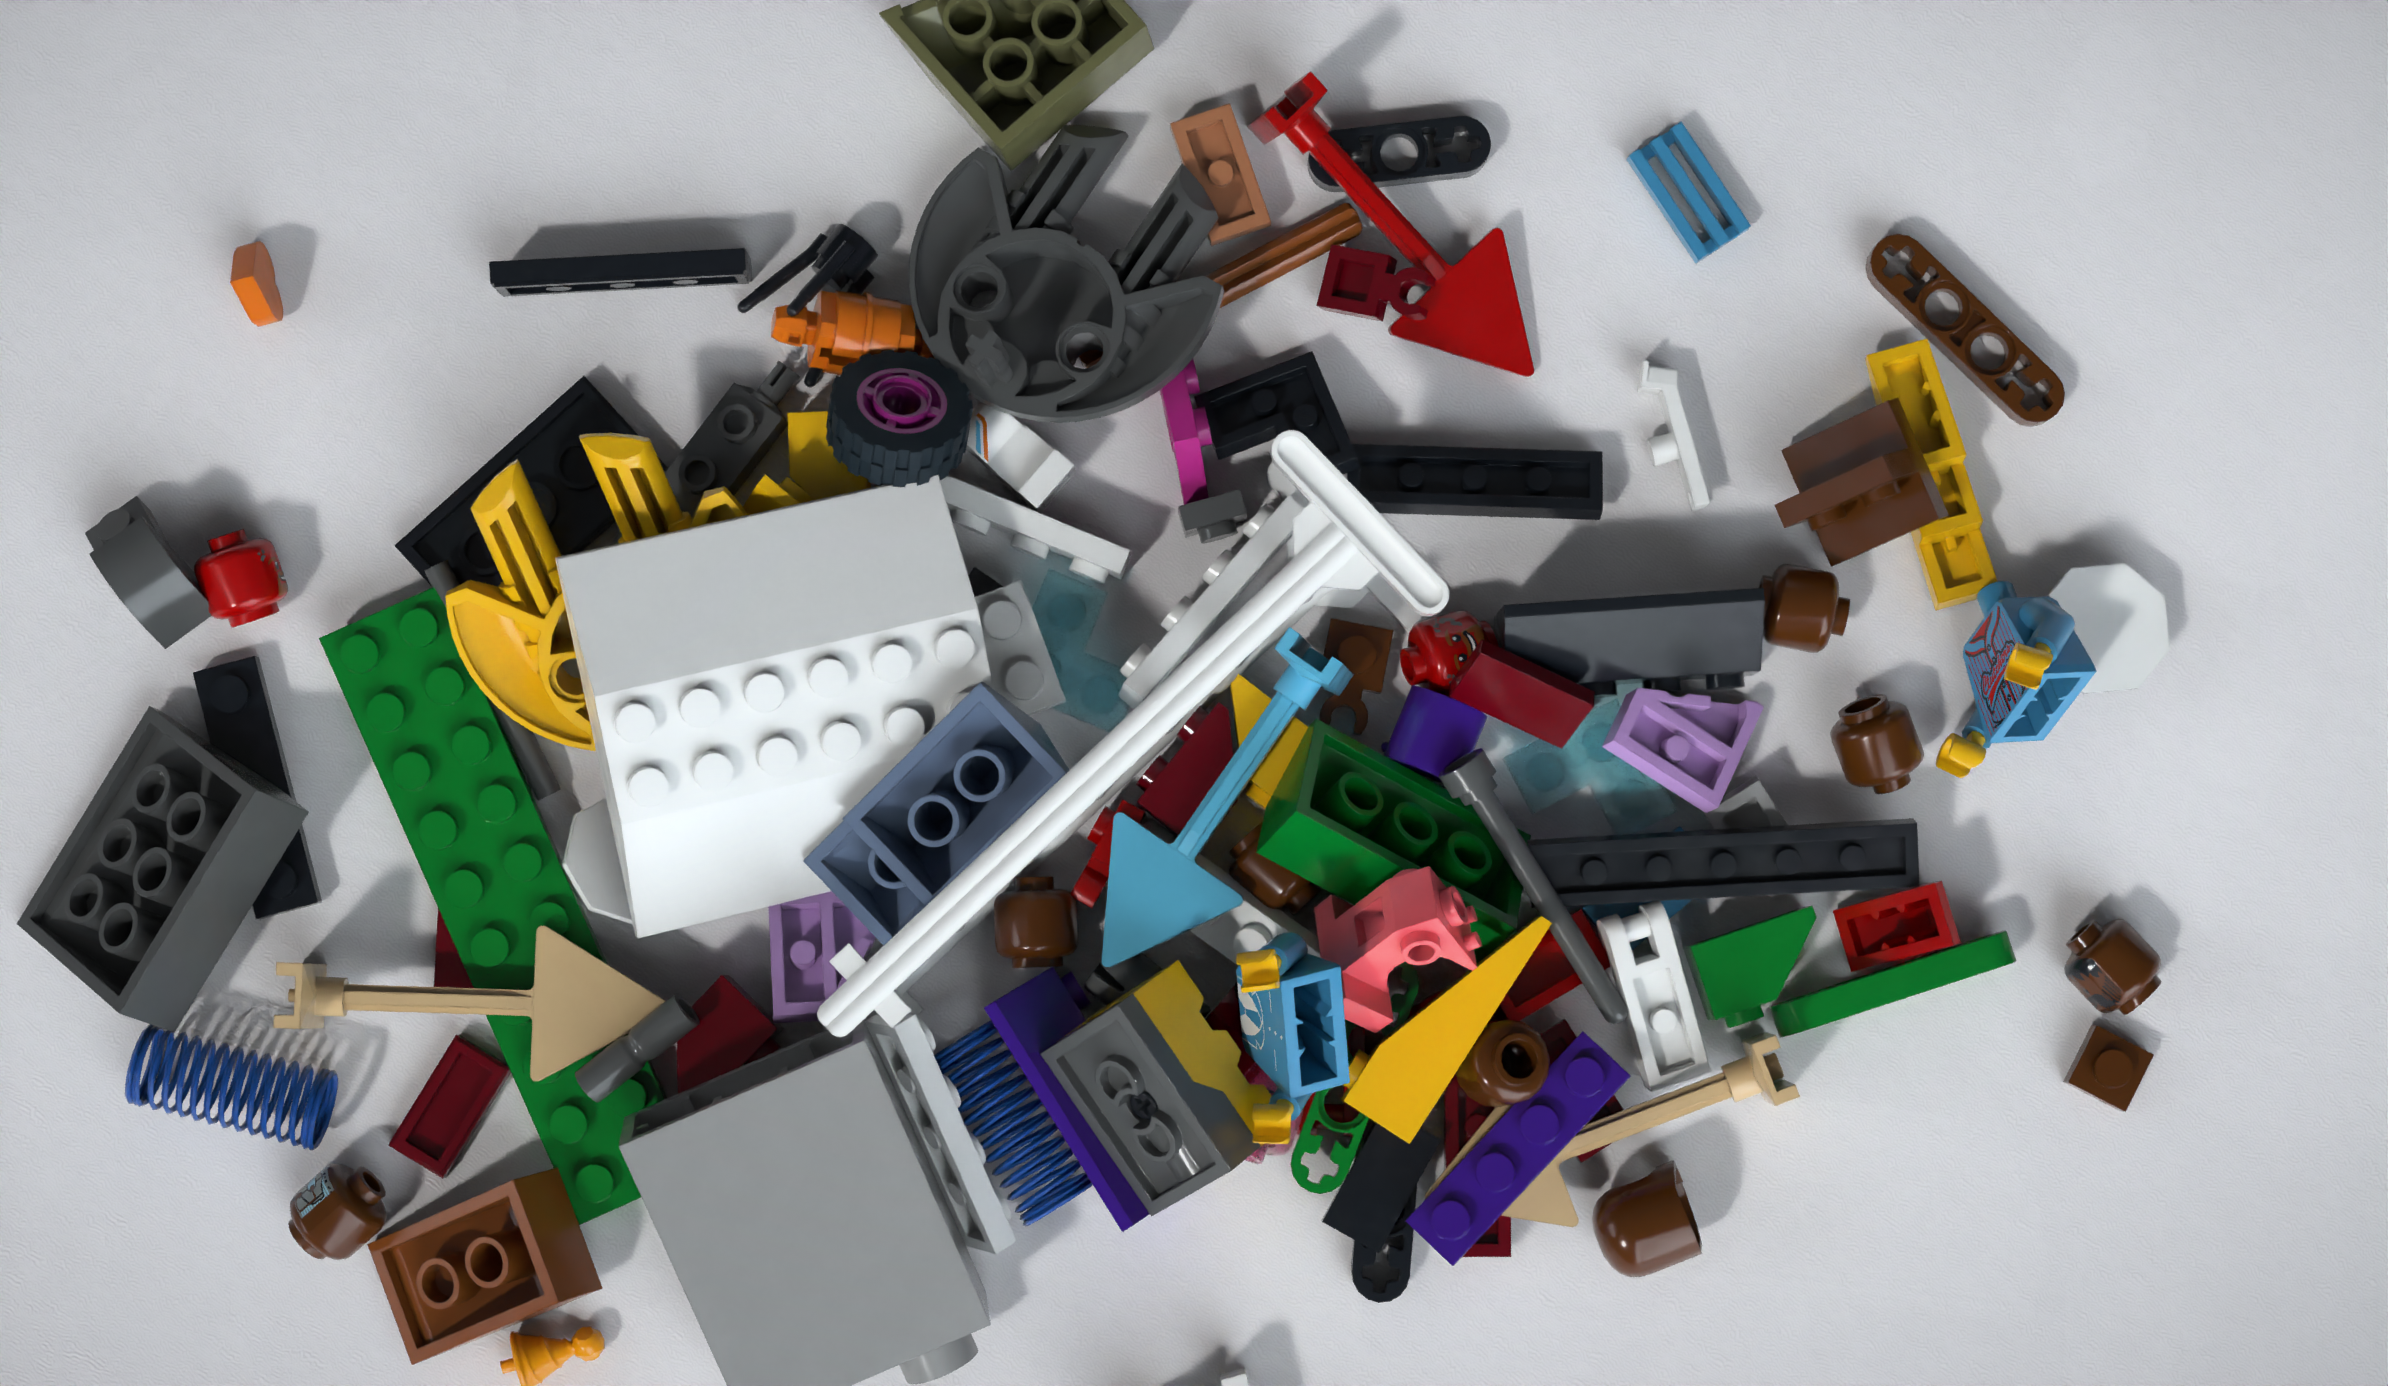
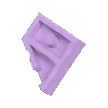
M832 891L768 907L774 1023L819 1021L817 1011L821 1004L847 981L829 961L848 943L866 960L876 940V937Z

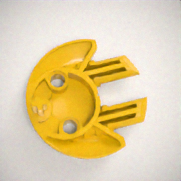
M590 433L579 436L622 534L618 543L748 515L739 501L725 486L704 491L692 518L688 512H682L648 437L619 433ZM516 459L490 481L470 508L503 581L499 586L468 580L447 591L445 598L451 634L459 656L471 677L483 693L506 715L528 730L549 740L570 747L596 751L581 679L569 675L562 665L566 660L575 659L576 654L555 560L561 554L520 462Z

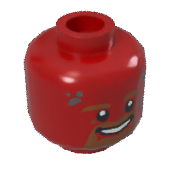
M244 529L207 541L211 553L200 557L195 562L194 573L202 593L208 600L211 616L221 620L228 619L232 628L280 611L277 602L286 596L288 585L271 541L264 538L248 540Z
M1455 611L1415 623L1408 635V648H1404L1400 652V663L1407 682L1411 686L1419 685V687L1449 697L1450 682L1479 642L1483 639L1498 646L1493 629L1485 620L1479 621L1468 611Z

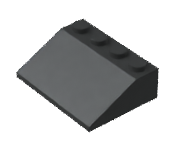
M149 706L21 915L17 925L119 1014L175 1032L309 811L261 775L165 713Z

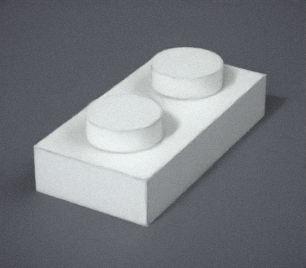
M1022 580L976 596L975 600L979 611L993 689L1029 716L1065 703V696Z

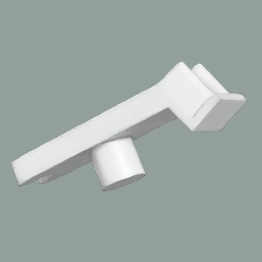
M1643 361L1639 367L1637 392L1658 395L1668 429L1666 434L1647 439V448L1653 466L1677 461L1691 511L1705 508L1710 504V499L1677 386L1678 369L1649 366V361Z

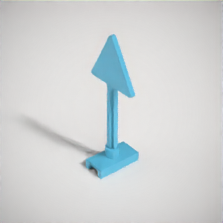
M1289 627L1274 648L1289 663L1273 687L1277 693L1176 840L1168 844L1126 814L1118 812L1114 815L1101 959L1103 966L1110 968L1243 904L1244 898L1240 893L1199 866L1196 858L1298 709L1301 707L1305 710L1320 688L1340 696L1353 677V674L1342 662L1333 656L1330 660L1311 648L1312 646L1292 628Z

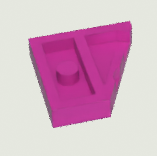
M1192 359L1172 381L1159 390L1171 447L1177 464L1184 505L1209 498L1201 447L1212 445L1205 407L1192 409L1189 395L1200 393L1194 359Z

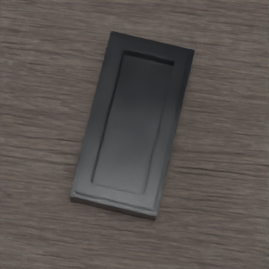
M1375 1122L1321 1221L1379 1253L1441 1139L1420 1128L1409 1144Z

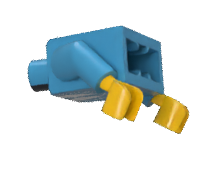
M1292 932L1277 935L1258 951L1237 953L1236 955L1238 967L1236 969L1237 981L1234 992L1239 1001L1242 1042L1246 1053L1277 1086V1089L1270 1098L1269 1104H1253V1143L1288 1144L1291 1135V1121L1300 1115L1312 1093L1350 1083L1341 966L1308 954L1305 940L1299 934Z

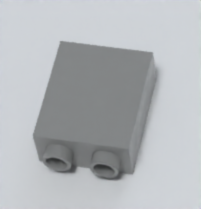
M866 1019L846 1036H834L827 1029L624 1117L619 1149L727 1386H852L898 1365L907 1383H926L943 1377L972 1360L978 1353V1348L971 1333L991 1325L985 1288L865 1023Z

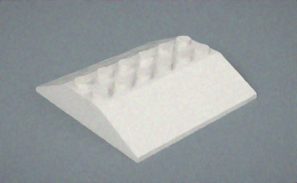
M934 475L928 483L917 486V483H909L905 487H893V485L885 484L555 558L635 936L637 938L830 892L831 890L803 860L844 821L842 818L980 682H984L993 689L977 603L939 475Z

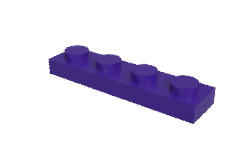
M1582 1031L1549 1067V1075L1542 1089L1529 1100L1515 1103L1409 1216L1406 1222L1444 1259L1454 1266L1627 1082L1631 1075Z

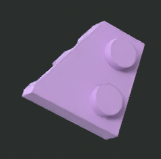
M1636 688L1626 694L1602 747L1703 812L1708 813L1719 807L1764 706L1756 701L1745 700L1740 704L1713 702L1711 701V696L1686 694L1682 697H1675L1662 690Z

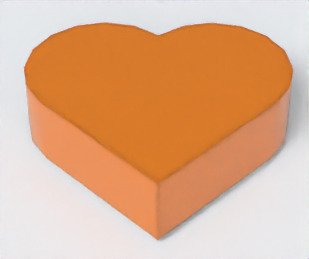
M261 241L236 247L233 254L230 283L249 319L258 327L282 321L283 305L275 283L274 267L267 248Z

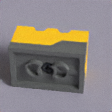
M1179 960L1097 1011L1040 1054L1151 1217L1229 1173L1265 1143H1253L1252 1140L1254 1133V1121L1252 1120L1253 1104H1269L1272 1097L1265 1085L1249 1084L1237 1065L1241 1050L1227 1030H1212L1200 1013L1204 997Z

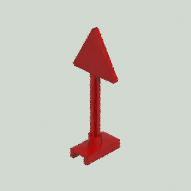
M1311 71L1284 91L1287 97L1283 98L1275 106L1280 113L1274 107H1271L1247 126L1264 145L1284 133L1303 155L1308 151L1415 268L1424 270L1436 279L1435 285L1429 286L1428 290L1413 303L1428 311L1427 318L1412 320L1401 315L1389 326L1388 332L1390 335L1523 377L1533 375L1534 366L1505 238L1500 228L1490 230L1453 266L1448 265L1328 134L1331 128L1314 110V107L1328 90Z

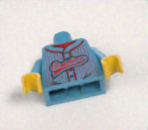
M2009 581L1991 583L1978 592L1977 600L1984 619L1964 645L1963 658L1974 694L1976 710L1962 730L1963 737L1951 733L1945 739L1935 763L1938 768L1959 778L1966 777L1971 768H1975L1983 762L1986 749L1992 743L2044 740L2097 672L2091 658L2074 631L2075 621L2072 615L2063 610L2057 600L2049 596L2017 597L2013 584Z

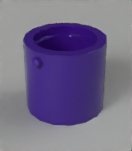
M1412 685L1389 742L1382 743L1381 750L1384 752V756L1415 773L1442 783L1438 776L1440 772L1457 759L1474 751L1488 716L1458 700Z

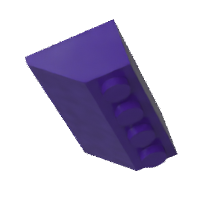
M1051 967L990 1003L984 1009L1117 1225L1124 1232L1148 1216L1149 1212L1040 1055L1087 1020L1081 1010L1091 1004L1071 971L1060 977L1055 967Z

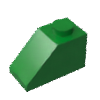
M1813 906L1802 907L1683 947L1707 1020L1724 1018L1727 1028H1731L1764 1017L1761 1005L1777 1000L1817 918Z

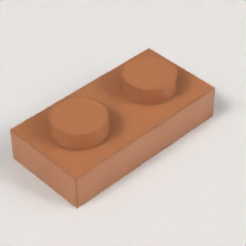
M1230 103L1170 123V130L1182 164L1202 185L1219 217L1207 235L1210 245L1214 246L1270 227L1271 220Z

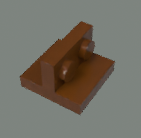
M1899 398L1881 403L1781 450L1799 494L1775 504V508L1784 528L1807 521L1811 531L1816 530L1831 567L1949 516Z

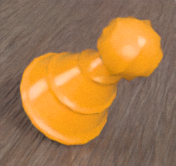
M591 1326L578 1329L571 1338V1341L566 1338H547L542 1335H524L512 1331L510 1333V1345L513 1358L500 1361L503 1374L517 1371L521 1386H536L542 1383L555 1370L561 1368L564 1362L574 1355L584 1361L595 1360L605 1349V1341L601 1332Z

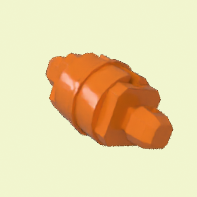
M838 290L834 293L819 291L813 311H807V307H804L798 315L792 317L787 313L789 305L775 307L773 313L771 337L780 343L801 347L802 344L808 345V367L822 369L824 373L841 375L842 368L849 362L853 364L859 360L860 356L869 353L871 355L879 354L883 350H894V352L901 353L911 351L917 352L922 357L934 358L920 330L915 328V316L912 305L901 304L899 300L875 297L870 292L857 294Z

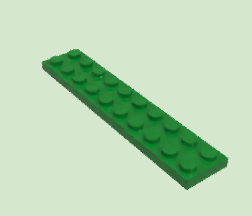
M434 587L320 637L321 645L473 988L532 989L535 972L536 930L539 926L551 928L607 963L572 882L562 866L563 862L492 705L488 697L471 677L459 656L451 634L447 608ZM486 1015L553 1168L558 1167L579 1225L641 1198L619 1149V1141L625 1116L667 1099L651 1060L646 1062L642 1070L598 1103L593 1101L582 1090L576 1080L575 1072L609 1045L541 1081H533L530 1077L532 1019L528 1016Z

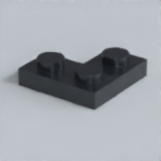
M1313 351L1194 396L1197 408L1205 407L1212 446L1218 460L1273 440L1284 431L1296 430L1303 433L1342 474L1359 468L1358 457Z

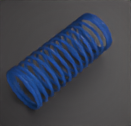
M989 1021L935 1054L934 1057L942 1074L962 1065L947 1076L954 1085L970 1077L956 1088L960 1098L980 1088L961 1102L958 1108L960 1114L988 1100L963 1119L965 1126H969L998 1111L971 1131L976 1138L1008 1122L980 1143L984 1150L1016 1134L986 1157L985 1163H992L1026 1145L992 1171V1175L998 1176L1036 1156L1000 1183V1188H1007L1044 1168L1008 1195L1007 1200H1015L1054 1179L1016 1207V1213L1027 1210L1020 1215V1220L1024 1221L1023 1226H1029L1086 1191L1093 1184L1086 1173L1079 1174L1063 1182L1081 1167L1078 1160L1053 1171L1073 1155L1070 1148L1043 1160L1065 1143L1066 1140L1063 1136L1056 1137L1035 1148L1057 1131L1058 1127L1055 1123L1025 1137L1050 1118L1048 1111H1044L1015 1126L1042 1106L1043 1103L1040 1098L1007 1114L1034 1094L1035 1090L1032 1086L997 1103L1027 1081L1025 1074L1019 1075L989 1091L1019 1069L1020 1066L1017 1061L979 1080L1012 1055L1009 1049L969 1069L1004 1044L1002 1037L961 1057L973 1047L998 1032L993 1022Z
M151 1024L142 1031L136 1042L127 1070L125 1097L129 1104L134 1103L135 1106L138 1105L140 1107L149 1103L152 1110H158L163 1106L167 1114L177 1110L180 1117H186L191 1114L194 1121H200L205 1117L209 1125L219 1121L222 1128H228L233 1124L237 1132L247 1128L250 1135H257L261 1131L265 1139H270L276 1135L279 1143L290 1139L293 1146L301 1144L303 1149L309 1148L310 1151L316 1149L321 1143L328 1128L337 1095L338 1077L335 1070L320 1069L312 1084L314 1071L311 1064L304 1067L298 1080L300 1071L298 1061L292 1062L285 1074L286 1064L283 1057L276 1060L271 1070L272 1060L269 1053L262 1056L257 1066L258 1056L256 1050L250 1051L243 1062L244 1052L241 1046L235 1048L229 1058L230 1048L228 1043L220 1045L216 1052L215 1041L213 1039L208 1040L202 1048V1041L199 1035L193 1037L188 1044L186 1032L178 1034L174 1040V1033L172 1031H163L162 1028ZM167 1037H168L167 1047H166L164 1059H163V1062H162V1065H161V1068H160V1064H161V1060H162V1056H163L164 1044H165V1041H166V1039H167ZM152 1041L147 1067L140 1084L143 1061ZM180 1043H181V1050H180L178 1062H177V1065H176V1068H175L173 1077H172V1079H171V1082H170V1084H169V1079H170V1075H171V1070H172L173 1062H174V1059H175V1056H176V1052H177V1050H178V1047H179V1045H180ZM195 1046V1053L193 1057L192 1066L187 1081L183 1087L187 1066ZM208 1050H209V1056H208V1061H207L206 1069H205V1072H204V1075H203L201 1084H200V1086H199V1088H198V1083H199V1078H200L201 1070H202V1067H203V1064H204V1060H205L206 1055H207ZM222 1054H223V1060H222L220 1072H219V1075H218V1078H217L215 1087H214L213 1092H212L215 1074H216V1071H217V1068H218V1064H219L220 1059H221ZM236 1058H237L234 1075H233V1078H232V1081H231V1084H230L228 1093H227V1095H226L227 1087H228V1082H229V1079H230V1075H231V1072H232V1068H233L234 1063H235V1060H236ZM251 1062L247 1082L243 1094L241 1096V1091L246 1076V1072ZM263 1068H264V1073H263L261 1085H260V1088H259V1091H258V1094H257V1097H256V1100H255L258 1083H259L260 1076H261V1073H262ZM277 1072H278V1077H277L276 1085H275V1088H274V1091H273V1094H272V1097H271V1100H270V1095H271L272 1087H273V1084H274V1081H275V1077H276ZM291 1076H292V1080H291L289 1092H288V1095H287L286 1100H285V1095H286V1092H287V1088H288V1085H289V1081H290ZM162 1083V1099L158 1104H155L154 1096ZM304 1083H305L303 1095H302V1098H301V1101H300V1104H299V1099H300V1096H301V1092H302V1089H303V1085H304ZM177 1084L175 1097L176 1102L171 1108H169L168 1099L170 1098ZM191 1087L190 1106L186 1111H183L182 1103ZM205 1090L204 1109L197 1115L196 1106ZM219 1094L218 1113L214 1118H211L210 1110ZM234 1095L232 1116L225 1122L224 1113ZM248 1098L246 1120L239 1126L238 1117ZM262 1102L260 1123L256 1129H253L252 1120ZM277 1102L274 1127L267 1133V1122ZM291 1106L289 1129L284 1136H281V1125ZM304 1112L301 1135L295 1140V1129Z

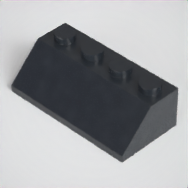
M1764 588L1503 605L1494 616L1495 636L1498 647L1594 691L1595 698L1617 696V685L1642 683V688L1672 693L1681 691L1680 680L1706 679V690L1745 687L1744 676H1752L1761 671L1765 605Z

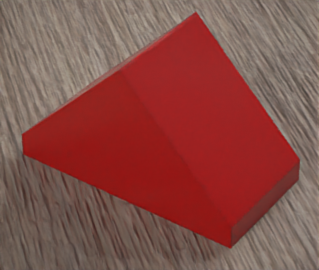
M1942 881L1924 883L1919 885V887L1907 888L1833 910L1851 972L1961 943Z

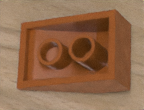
M558 1167L513 1179L367 1244L412 1365L558 1308L603 1288Z

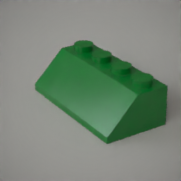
M1315 719L1309 725L1266 806L1256 853L1353 905L1386 880L1393 878L1398 872L1405 869H1421L1430 866L1446 888L1454 886L1458 890L1465 907L1473 906L1477 914V921L1470 923L1471 933L1476 931L1481 939L1482 946L1474 949L1476 963L1480 962L1516 930L1523 887L1471 804L1464 806L1459 797L1452 798L1447 789L1324 722ZM1517 828L1527 844V840L1531 839V835Z

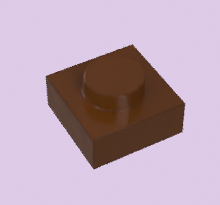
M2091 1025L2063 1082L2119 1111L2126 1112L2154 1054L2097 1025Z

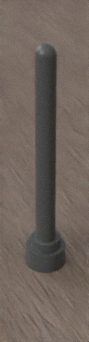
M1480 748L1457 759L1438 775L1452 798L1459 797L1464 806L1470 804L1473 806L1540 916L1552 922L1549 927L1550 932L1605 1020L1611 1024L1623 1022L1628 1015L1624 1000L1493 790L1498 786L1492 777L1496 773V769L1486 753Z

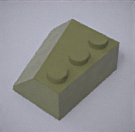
M920 0L903 8L899 4L879 13L880 17L928 79L1010 171L1014 170L1056 134L1063 125L1070 122L1154 50L1147 25L1124 0Z

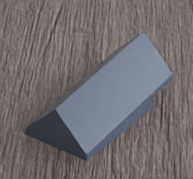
M980 682L842 818L844 821L803 862L884 946L1069 771V768L1040 723L987 684Z

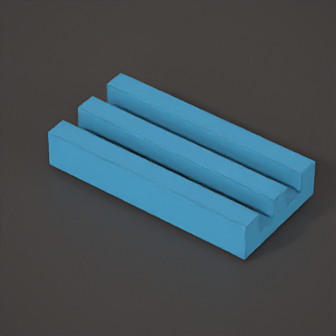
M1682 122L1673 126L1662 136L1659 135L1650 141L1642 149L1636 150L1626 159L1695 264L1748 231L1751 227ZM1674 144L1677 146L1729 224L1728 228L1723 230L1669 149L1670 146ZM1656 156L1710 236L1711 239L1705 243L1701 242L1648 163L1653 157Z

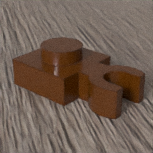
M1334 618L1330 619L1323 656L1329 660L1333 656L1342 662L1353 674V677L1340 696L1334 694L1325 701L1320 710V721L1330 726L1332 712L1338 707H1347L1354 712L1356 718L1353 734L1360 736L1368 723V711L1361 700L1362 692L1381 694L1394 630Z

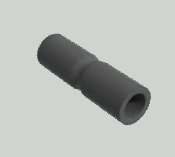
M674 994L633 1026L627 1036L618 1038L575 1072L576 1080L582 1090L593 1101L601 1102L642 1070L648 1060L660 1056L700 1024V1020L695 1010L681 995Z

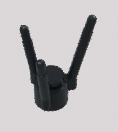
M838 224L828 237L820 233L807 250L740 301L737 306L738 311L741 313L748 312L814 261L816 262L811 267L816 274L787 307L789 316L798 315L826 284L838 291H841L848 284L847 292L862 294L875 278L867 269L876 260L878 254L858 233L844 224ZM810 367L805 376L804 384L807 387H814L823 370Z

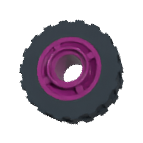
M883 350L879 354L871 355L869 353L860 356L859 360L855 363L849 362L843 367L840 377L836 376L832 384L826 424L828 446L833 447V456L839 463L843 462L848 467L849 472L857 477L859 475L863 476L873 484L905 487L906 484L917 483V486L928 483L930 478L935 475H939V479L942 480L949 475V471L952 468L956 469L962 462L963 453L966 452L973 412V401L969 400L970 391L965 383H961L958 379V374L951 368L947 369L940 364L939 360L932 357L919 356L917 352L906 351L901 353L894 352V350Z

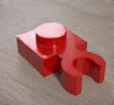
M1125 800L1121 801L1116 811L1105 806L1087 838V840L1097 846L1070 893L1077 901L1092 909L1108 882L1114 815L1122 812L1139 824H1141L1146 815L1145 811Z

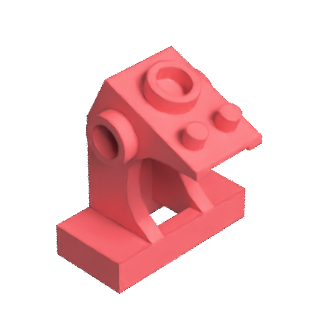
M1430 866L1421 869H1405L1398 872L1393 878L1386 880L1355 905L1330 895L1314 907L1320 957L1341 966L1345 1019L1375 1034L1394 1021L1388 974L1396 966L1403 962L1411 965H1426L1434 962L1439 957H1443L1472 971L1477 968L1474 949L1481 947L1482 943L1476 931L1471 933L1470 923L1477 921V914L1473 906L1465 907L1460 893L1454 886L1446 888Z

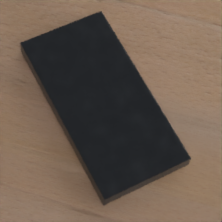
M583 376L403 537L395 547L429 584L430 582L425 570L448 560L459 584L473 580L499 586L503 580L470 508L490 481L510 463L518 459L561 556L582 552L616 520L579 436L590 433L639 435L591 382ZM658 457L664 472H666L668 467Z

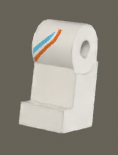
M982 402L974 408L966 449L1032 510L1042 513L1076 474L1075 465L1058 450L1048 445L1028 426L1024 427L1012 415L998 411Z

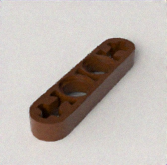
M1901 234L1887 236L1874 246L1867 257L1865 267L1867 278L1873 287L2011 420L2019 425L2033 427L2042 425L2057 415L2063 406L2065 396L2063 383L2058 376L1930 252L1912 237ZM1884 251L1891 256H1895L1901 251L1907 254L1910 260L1907 262L1905 269L1917 282L1926 272L1934 279L1917 293L1912 302L1904 294L1914 285L1900 273L1890 279L1882 271L1888 263L1882 255ZM1945 292L1954 297L1958 303L1959 313L1958 318L1953 324L1941 326L1930 321L1925 312V302L1930 294ZM1984 335L1992 336L2001 343L2005 354L2000 367L1987 370L1975 364L1970 350L1973 341L1977 337ZM2017 360H2019L2025 368L2015 376L2029 388L2038 382L2042 384L2047 391L2041 399L2047 408L2044 411L2041 407L2035 406L2027 411L2020 404L2025 393L2013 380L2007 383L2004 389L1999 387L1995 381L2011 371Z

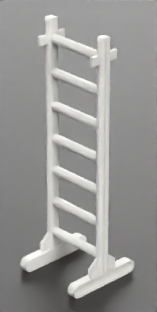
M1287 430L1280 433L1274 439L1271 448L1272 462L1267 471L1268 486L1282 502L1290 495L1304 507L1292 519L1293 536L1287 541L1288 564L874 955L869 953L865 960L848 943L829 961L847 980L821 1004L817 1011L819 1021L831 1034L838 1037L846 1036L864 1019L868 1020L876 1014H879L893 1028L908 1013L916 1014V1016L924 1009L907 991L994 909V902L997 896L1003 892L1013 891L1015 889V878L1028 877L1176 737L1179 730L1199 706L1206 709L1231 685L1238 674L1242 675L1285 634L1289 627L1291 628L1312 607L1352 609L1370 593L1408 632H1410L1415 623L1436 617L1443 610L1449 599V589L1446 582L1303 433L1296 430Z

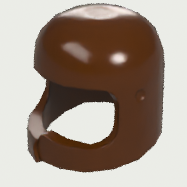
M1674 1160L1657 1166L1653 1172L1640 1180L1606 1191L1597 1200L1593 1208V1230L1600 1249L1611 1267L1620 1274L1628 1277H1642L1702 1254V1241L1699 1229L1682 1184L1683 1180Z

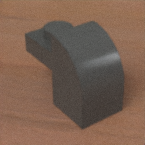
M137 496L119 509L109 512L97 525L85 532L94 550L90 553V556L107 583L132 615L165 649L211 617L208 600L200 589L194 571L171 548L151 510Z

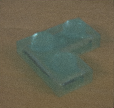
M1049 568L1032 610L1066 699L1065 703L1051 707V709L1109 733L1126 717L1130 708L1126 702L1117 696L1127 678L1119 672L1122 667L1084 652L1106 602L1108 593Z
M1617 698L1588 713L1562 749L1542 739H1538L1503 758L1532 815L1589 786L1614 835L1635 834L1677 812L1663 785L1602 747L1621 707Z

